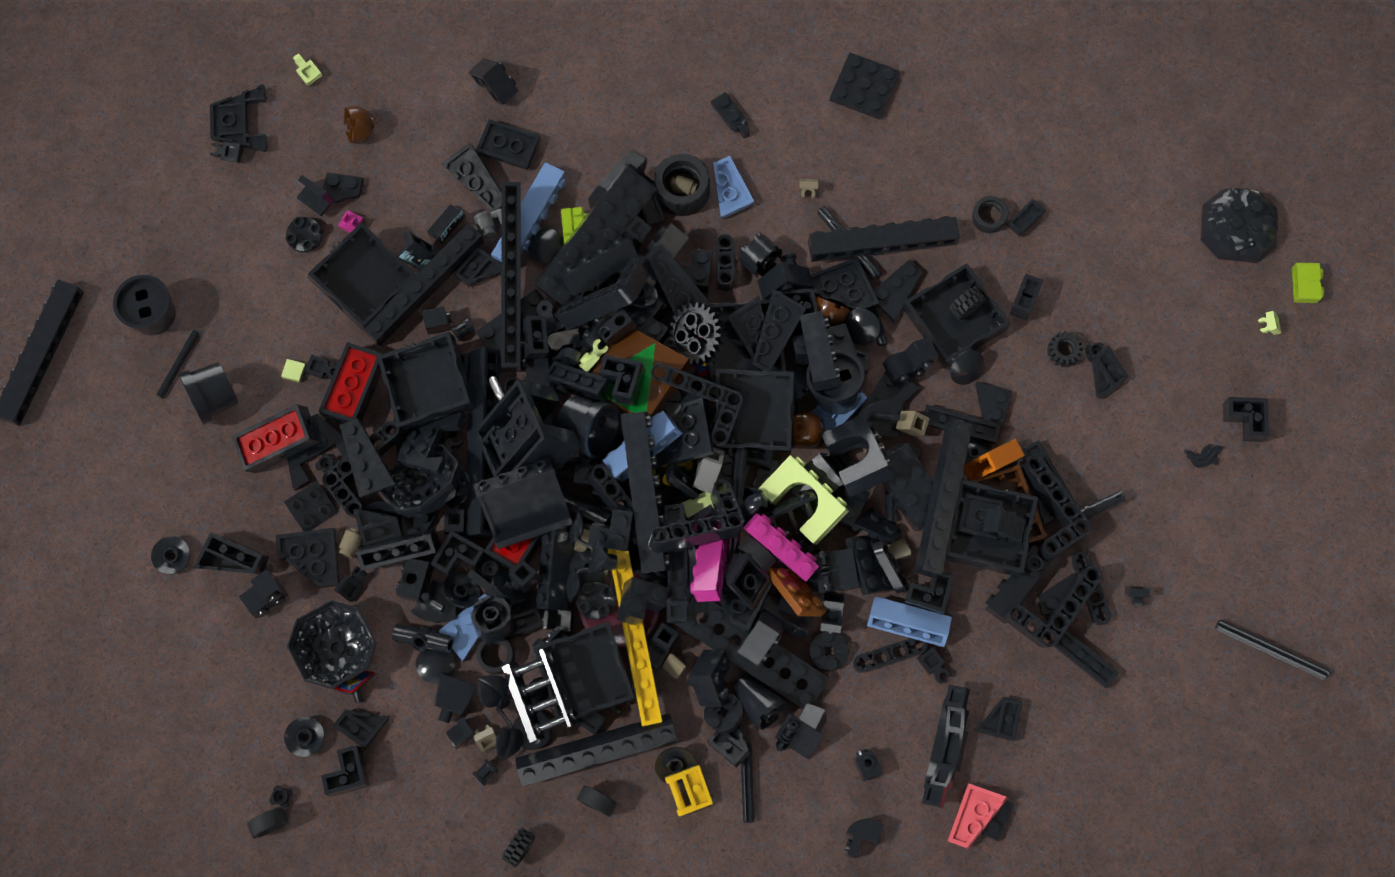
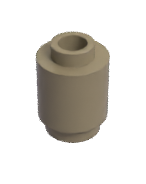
M677 175L676 178H672L670 188H672L673 193L688 196L698 189V184L692 179Z
M353 528L350 531H345L339 546V554L349 558H354L357 555L356 551L362 544L360 531Z

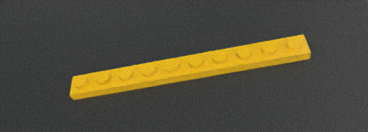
M608 549V553L616 554L618 557L615 570H612L620 607L624 583L633 577L629 552ZM641 621L635 626L622 622L642 727L662 723L643 623Z

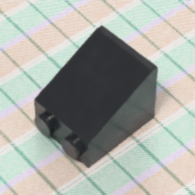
M819 453L804 466L808 472L813 470L820 477L818 481L822 485L826 483L833 490L831 494L834 497L846 489L838 473L843 469L831 457L830 453ZM797 485L788 491L794 497L799 491L810 489L816 496V499L810 501L813 511L817 510L818 496L811 486Z

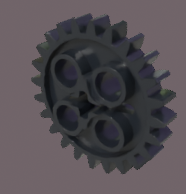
M696 302V304L689 303V306H683V310H678L679 316H673L675 323H670L673 330L668 331L672 334V337L668 340L673 341L670 348H675L677 353L688 358L691 365H703L704 362L709 363L710 358L716 357L714 352H720L718 345L724 344L720 341V338L725 337V335L721 334L725 327H720L723 320L717 319L720 313L714 312L715 308L709 307L708 304Z

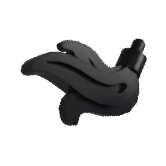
M1208 444L1201 450L1200 455H1196L1186 449L1184 453L1191 460L1194 467L1203 468L1211 463L1214 465L1218 464V459L1214 456L1223 449V446L1217 445L1209 449L1212 444Z

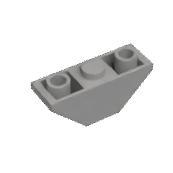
M714 447V454L699 458L693 483L694 488L710 494L720 472L725 451Z

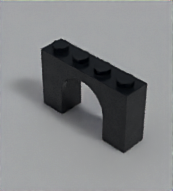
M863 414L821 433L832 458L856 448L869 450L862 461L838 472L850 497L893 478L890 470L894 468L889 458H884L887 456L883 445L878 446L881 443L877 433L872 434V431L875 429L870 420L866 421Z

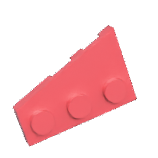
M968 783L948 842L969 849L1008 798Z

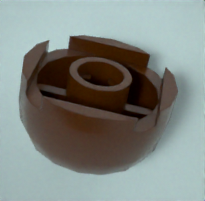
M349 106L344 109V124H347L348 132H345L349 143H359L367 140L372 133V128H375L374 118L370 117L368 111L362 107Z
M815 296L818 312L822 311L823 317L828 318L829 327L838 326L845 322L850 311L849 308Z
M810 411L795 413L793 445L801 449H812L818 446L822 440L821 433L825 432L823 419Z

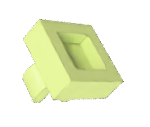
M1274 311L1267 312L1266 318L1258 320L1260 324L1267 323L1265 328L1260 329L1262 333L1271 332L1274 335L1282 333L1278 315Z

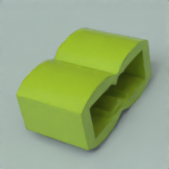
M1296 263L1292 267L1294 303H1318L1323 298L1324 287H1321L1320 282L1323 278V269H1320L1319 263Z

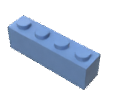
M663 411L652 418L653 426L650 427L651 435H654L655 438L654 455L660 453L682 434L672 418ZM623 441L619 448L611 451L603 460L614 478L622 483L629 478L625 443Z
M875 596L867 626L944 647L952 617Z

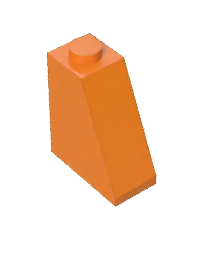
M1014 439L964 464V471L969 480H977L1025 455L1017 440Z

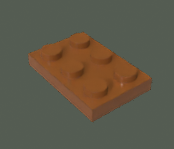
M769 568L766 573L771 578L773 584L798 616L822 617L826 613L822 601L813 594L811 587L791 569Z

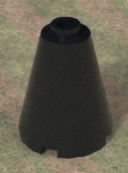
M740 676L735 680L733 689L757 731L759 729L765 730L779 719L777 714L780 711L784 713L787 703L785 700L749 676Z

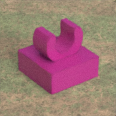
M347 210L338 226L351 233L361 222H364V218Z

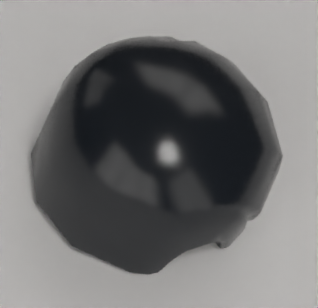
M754 493L749 495L743 502L742 512L746 518H749L748 516L755 513L758 514L773 505V503L764 493Z

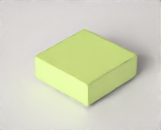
M287 359L281 377L300 383L306 364Z

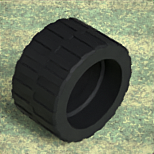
M678 153L665 158L658 165L654 174V187L657 189L655 192L659 203L665 211L672 215L689 216L690 214L697 213L704 207L710 195V176L707 167L699 158L691 154ZM687 173L694 176L699 181L700 186L693 194L679 197L669 193L665 189V183L675 174Z

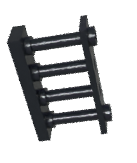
M810 489L799 491L796 496L758 514L760 516L766 515L772 521L770 525L775 529L778 527L775 518L786 514L794 533L793 537L788 540L790 542L795 540L802 546L801 549L813 544L799 530L800 527L793 513V509L803 505L808 519L814 515L810 501L816 499V496ZM753 515L748 516L749 518L744 519V524L742 528L753 517ZM829 532L824 538L830 536L831 533ZM772 554V556L775 558V561H779V559Z
M551 648L539 650L541 658L525 665L519 666L516 662L502 666L530 743L544 739V731L566 722L567 727L579 724L578 713L573 708L557 665L556 654ZM545 665L548 677L526 685L523 674ZM552 684L556 695L533 704L530 693ZM559 703L563 715L540 723L537 712Z

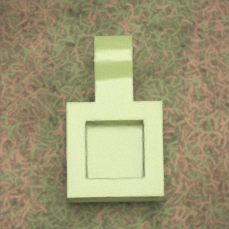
M300 54L293 57L299 67L296 71L307 86L322 77L321 72L311 60L306 63Z
M599 339L594 341L593 351L585 353L580 359L581 364L579 366L586 372L608 350L606 345L603 349H598L597 345L601 341Z

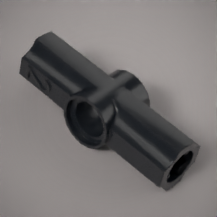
M396 624L392 633V640L409 644L417 651H424L427 648L450 653L454 643L452 636L436 633L428 626H422L418 629Z

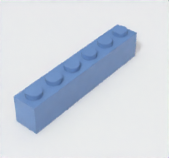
M546 162L521 202V255L524 250H528L531 236L533 234L536 235L539 231L540 222L542 219L545 220L547 218L550 205L555 204L558 198V191L563 189L567 182L564 171ZM501 238L491 254L499 263H501Z

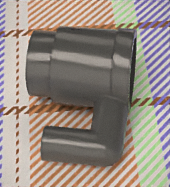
M502 209L492 212L484 211L473 217L478 232L482 235L483 239L496 235L493 219L498 217L502 225Z

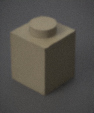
M901 411L896 429L910 436H924L930 418L916 411Z

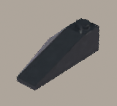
M630 150L595 188L588 198L589 207L592 209L626 163H631L642 172L646 159Z

